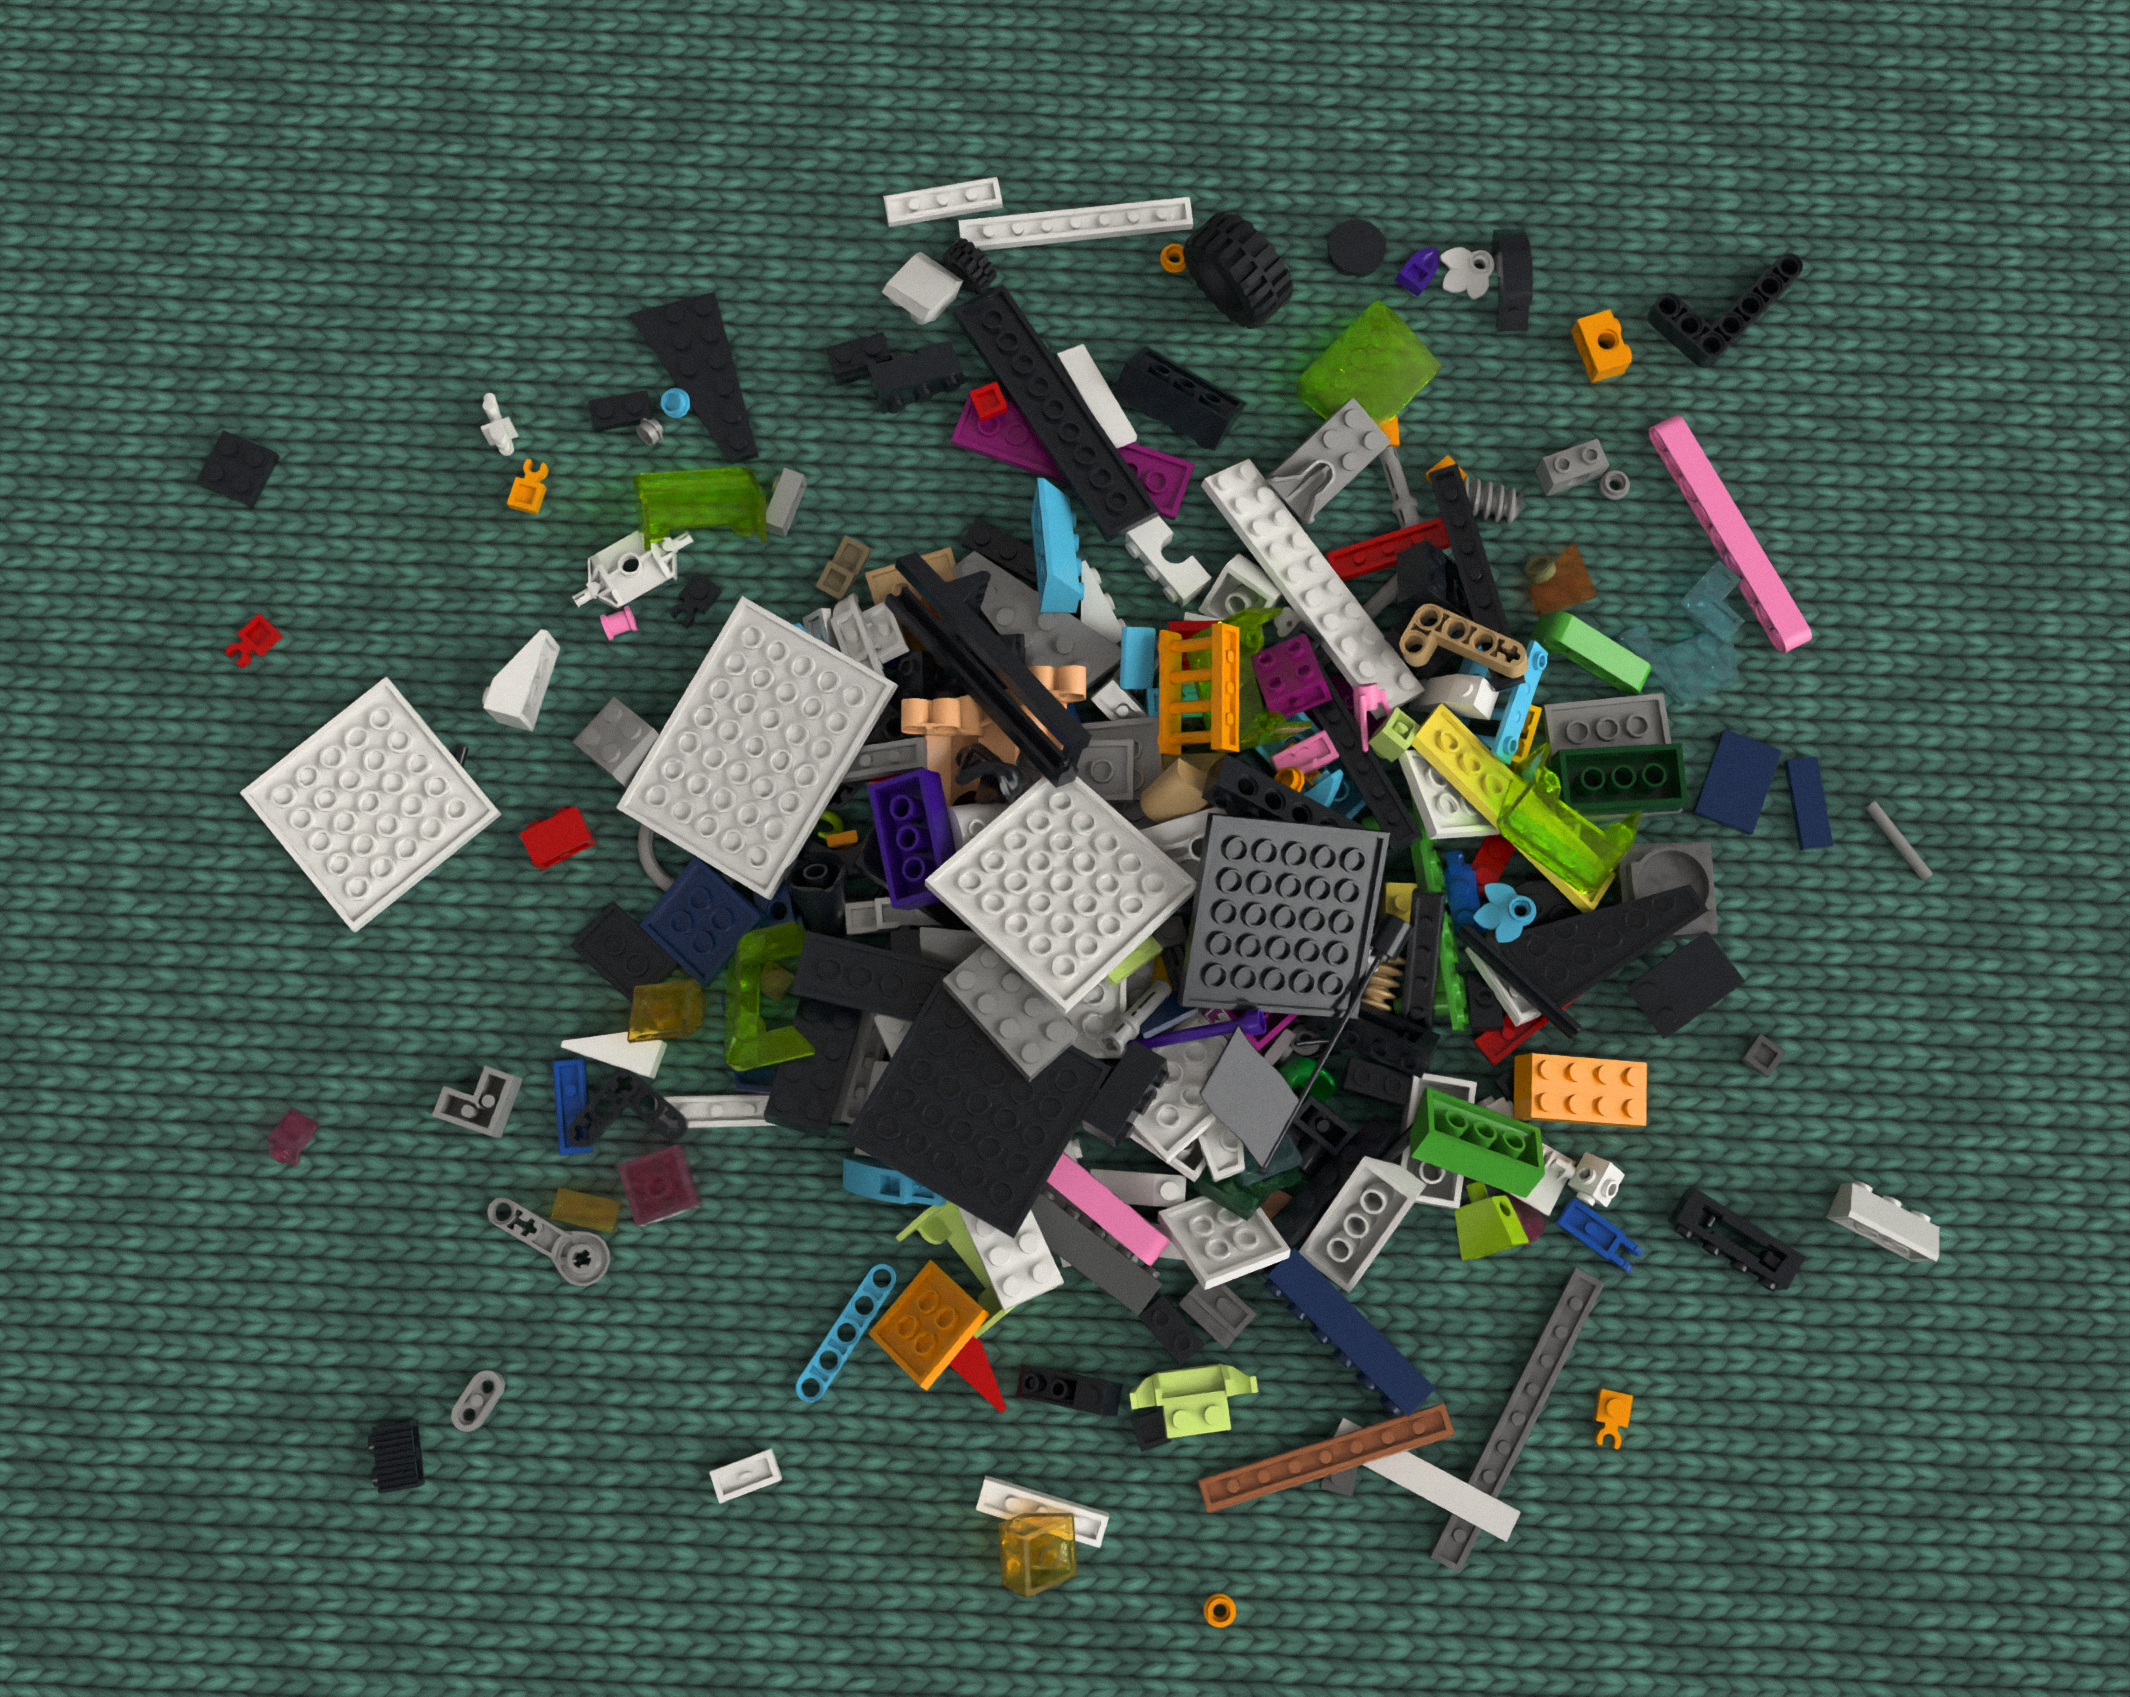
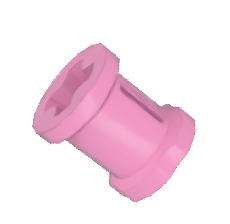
M629 605L624 606V610L608 616L605 614L600 615L601 623L609 641L613 640L614 636L629 630L633 632L638 631Z

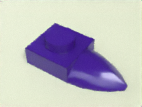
M1429 247L1417 251L1399 272L1395 281L1419 297L1438 269L1439 254L1437 248Z

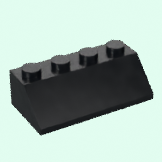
M1147 346L1126 362L1112 392L1119 396L1120 400L1125 404L1140 408L1151 419L1161 420L1168 424L1174 432L1187 435L1194 439L1200 447L1213 451L1223 443L1247 404Z

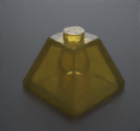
M695 980L635 986L627 1041L635 1043L688 1037L704 1026L707 999Z

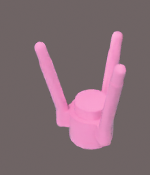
M1366 683L1353 687L1354 721L1359 729L1361 727L1362 750L1364 752H1367L1369 749L1367 711L1378 709L1377 703L1380 702L1387 717L1392 713L1386 698L1385 689L1378 690L1377 683Z

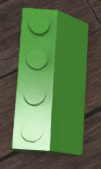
M1425 1088L1410 1132L1411 1157L1499 1188L1508 1193L1527 1198L1545 1175L1540 1128L1435 1089Z

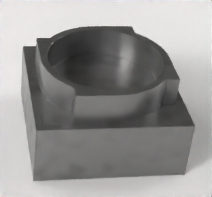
M1711 842L1618 844L1609 851L1610 868L1616 874L1611 882L1613 905L1690 884L1709 911L1665 940H1694L1705 931H1708L1712 937L1718 934Z

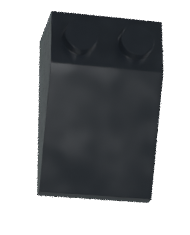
M1705 931L1629 983L1626 989L1662 1038L1665 1039L1742 985L1745 980L1710 933Z

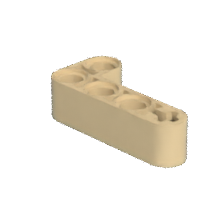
M1424 604L1417 609L1399 642L1404 659L1409 665L1414 667L1426 664L1438 645L1511 678L1524 675L1529 666L1525 648L1519 642L1434 604ZM1430 618L1437 619V622L1432 626L1423 625ZM1461 630L1465 632L1458 639L1451 638L1455 631ZM1483 643L1493 644L1487 651L1478 650V647ZM1416 644L1422 645L1420 651L1416 653L1408 652L1411 646Z

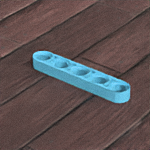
M878 1264L866 1275L798 1379L796 1393L802 1401L815 1402L827 1391L897 1282V1274L891 1266ZM886 1269L890 1272L891 1282L887 1287L880 1288L874 1283L873 1276L877 1270ZM861 1296L870 1297L874 1303L873 1310L867 1315L860 1314L856 1309V1301ZM844 1323L852 1324L856 1330V1335L850 1342H844L838 1336V1329ZM830 1350L837 1355L838 1363L833 1369H825L821 1366L820 1357L824 1351ZM807 1378H814L819 1382L820 1390L814 1397H808L802 1391V1384Z

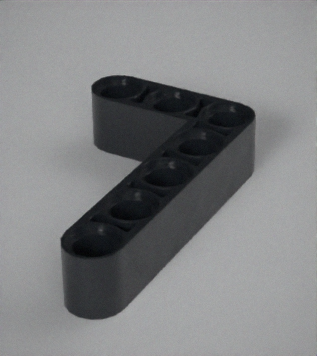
M1792 253L1780 256L1712 326L1677 295L1668 292L1658 296L1648 312V321L1694 364L1702 368L1711 367L1791 287L1803 270V262L1799 256ZM1781 269L1787 270L1790 275L1785 274ZM1762 288L1769 290L1771 294L1765 293ZM1742 307L1749 309L1752 314L1746 313ZM1660 308H1665L1669 314H1664ZM1681 327L1688 328L1691 334L1684 332ZM1723 327L1729 328L1732 334L1726 332ZM1703 346L1711 348L1713 353L1707 352Z

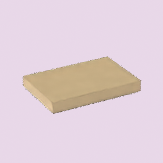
M951 547L921 556L945 582L958 579L951 570L956 565ZM895 564L865 573L875 606L884 602L888 594L900 595L901 589L907 586L933 615L938 614L895 568Z

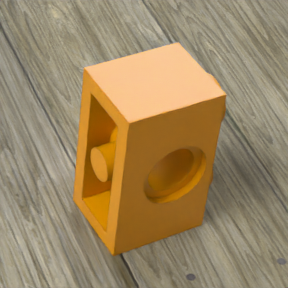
M1611 309L1577 319L1571 334L1591 384L1625 373L1631 363L1632 354L1629 346L1623 342L1621 325L1618 319L1613 317ZM1598 342L1607 344L1609 349L1601 348Z

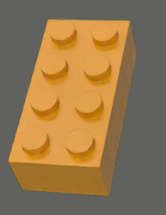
M1536 1053L1515 1056L1514 1119L1625 1128L1646 1126L1647 1063Z

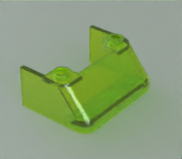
M735 467L643 473L632 477L638 532L645 551L651 550V543L662 542L670 534L669 530L729 526V529L736 532L738 536H750L756 532L761 542H767L765 494L753 471L748 468Z
M1245 608L1218 622L1239 627V751L1279 742L1312 727L1311 721L1286 722L1284 715L1278 711L1265 713L1252 668L1250 656L1258 653L1264 644V633L1261 624L1283 614L1281 608ZM1212 626L1194 634L1190 639L1211 637ZM1212 649L1187 652L1191 670L1211 668ZM1212 680L1194 682L1198 700L1210 699ZM1211 711L1202 712L1206 730H1210ZM1214 750L1216 753H1220V754H1221V753H1226V752H1221V751H1216V750Z
M1546 742L1515 765L1497 818V827L1504 838L1583 894H1590L1601 887L1633 847L1642 812L1638 809L1621 821L1607 826L1605 831H1602L1558 799L1561 791L1560 781L1553 772L1544 767L1551 745Z
M795 921L746 933L739 940L726 972L723 1058L735 1071H745L815 1054V1048L792 1025L766 1031L765 1021L759 1016L760 964L801 954L806 933Z

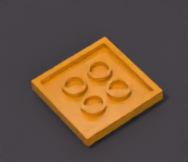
M930 1259L868 1334L920 1387L927 1391L990 1316V1313Z

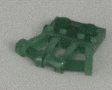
M1243 1144L1244 1164L1246 1166L1253 1157ZM1277 1150L1266 1170L1269 1172L1271 1168L1275 1167L1280 1174L1266 1182L1261 1181L1265 1175H1260L1256 1168L1251 1174L1243 1171L1214 1182L1207 1167L1195 1181L1194 1190L1248 1221L1262 1204H1265L1270 1194L1286 1186L1292 1187L1301 1180L1302 1174L1296 1168H1292L1282 1157V1152Z

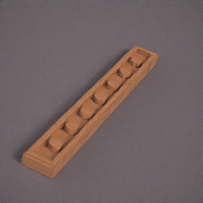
M1441 1403L1415 1411L1409 1417L1403 1415L1200 1479L1198 1483L1207 1513H1211L1453 1437L1455 1432L1445 1404Z

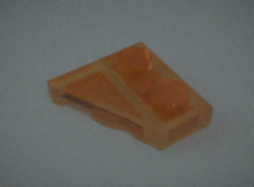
M1576 543L1571 544L1554 562L1556 572L1549 580L1542 583H1534L1528 590L1538 616L1566 609L1594 599L1597 596Z

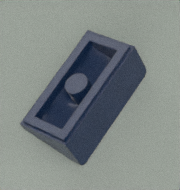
M1174 991L1140 1025L1139 1034L1136 1038L1148 1039L1196 1015L1199 1012L1198 1008L1179 1005L1177 1003L1179 991Z

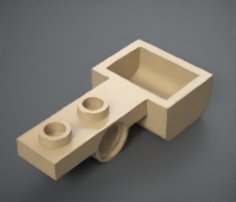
M1178 758L1142 792L1140 804L1143 812L1148 818L1161 824L1215 807L1211 802L1201 798L1207 774ZM1226 811V813H1227L1228 815H1234V814H1232V813Z

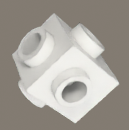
M1585 1152L1568 1185L1577 1192L1576 1198L1589 1206L1597 1203L1608 1207L1611 1199L1617 1194L1619 1184L1625 1174L1611 1162Z

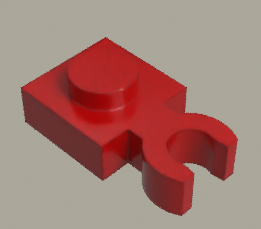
M258 613L237 633L242 641L229 645L225 653L232 658L236 653L241 652L242 656L236 661V664L241 668H245L251 662L254 652L262 657L283 635Z

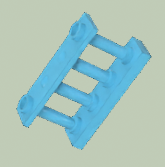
M1529 640L1526 649L1529 663L1528 669L1524 674L1526 683L1499 691L1511 693L1506 709H1493L1490 719L1501 721L1496 737L1474 734L1488 749H1492L1491 753L1505 765H1510L1512 757L1517 751L1518 740L1542 670L1547 665L1548 653L1535 640ZM1481 645L1478 647L1479 651H1483ZM1464 657L1458 674L1482 676L1485 678L1488 668ZM1485 678L1494 687L1492 679ZM1456 716L1468 728L1472 718Z

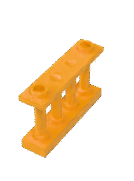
M1225 623L1212 624L1211 637L1182 640V634L1160 630L1158 643L1159 733L1157 736L1159 754L1181 757V745L1211 743V750L1226 753L1239 752V627ZM1212 649L1211 668L1182 671V652ZM1212 680L1210 699L1181 702L1182 683ZM1211 711L1210 730L1181 732V714Z

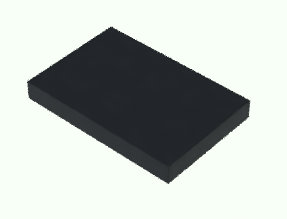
M614 901L570 945L638 1009L680 966Z

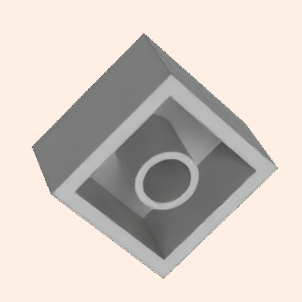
M613 697L573 743L588 758L627 789L659 734L653 727Z

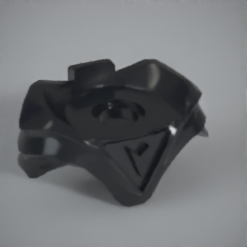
M973 742L971 745L961 748L956 755L955 761L959 766V770L955 780L959 785H966L980 777L974 800L981 805L993 799L999 803L1007 800L1012 804L1015 797L1021 794L1024 786L1033 783V780L1020 768L1010 763H1004L981 743Z

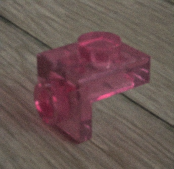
M290 1109L268 1136L269 1153L280 1163L287 1162L297 1166L300 1162V1152L317 1132L318 1123Z
M1507 1193L1506 1196L1509 1198L1529 1243L1523 1245L1529 1247L1532 1242L1537 1241L1541 1237L1545 1221L1538 1211Z

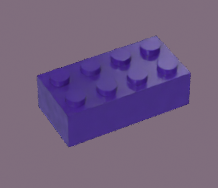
M921 768L868 785L892 908L910 911L941 902L925 886V879L956 853L940 773Z

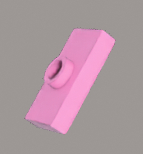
M1324 729L1271 756L1269 760L1276 773L1284 767H1296L1306 776L1338 760L1339 754Z

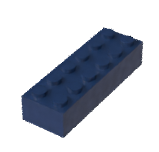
M1291 1248L1289 1258L1277 1262L1267 1273L1264 1272L1261 1275L1266 1280L1263 1286L1275 1298L1278 1297L1280 1299L1283 1297L1289 1303L1286 1309L1298 1321L1304 1322L1306 1320L1312 1326L1309 1332L1321 1344L1327 1345L1329 1343L1335 1349L1332 1355L1344 1367L1349 1369L1353 1367L1358 1372L1355 1378L1367 1390L1372 1392L1376 1390L1381 1395L1378 1401L1391 1414L1394 1413L1396 1416L1402 1414L1409 1417L1436 1389L1295 1248Z

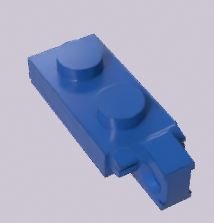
M1462 850L1446 852L1448 869H1443L1455 936L1460 927L1466 923L1470 924L1478 933L1488 931V929L1481 927L1473 919L1475 913L1483 907L1476 871H1473L1471 864L1465 865Z

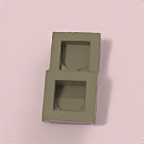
M845 535L832 561L829 560L815 587L839 600H843L859 577L873 549Z

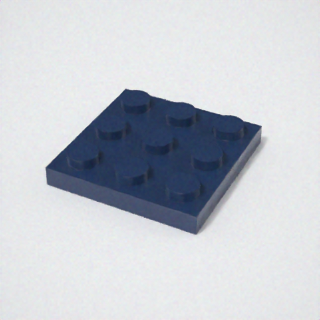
M694 856L639 926L703 987H709L766 916L710 864Z

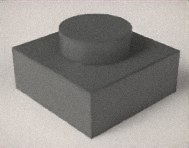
M1758 1034L1740 1060L1763 1077L1768 1078L1778 1066L1786 1051L1762 1034Z
M1358 1466L1322 1477L1319 1488L1353 1496Z

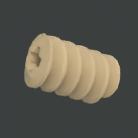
M1398 956L1395 962L1388 960L1387 964L1380 962L1378 971L1373 974L1361 996V1001L1383 1011H1391L1392 1008L1385 1003V999L1396 998L1389 991V988H1399L1400 984L1393 980V976L1404 975L1397 968V965H1406V960Z

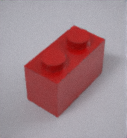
M571 806L562 807L554 812L553 817L545 821L542 819L533 821L525 827L526 830L519 833L534 866L540 871L597 844L582 812L576 806L572 808Z

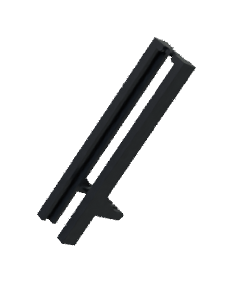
M917 552L898 557L895 568L943 620L939 621L907 586L901 589V593L898 596H894L892 593L888 594L884 604L1055 788L1075 781L1079 771L1076 767L1082 750L1088 747L1092 735L978 617L991 574L987 571H980L945 582ZM957 635L966 642L1063 745L1062 751L956 639Z

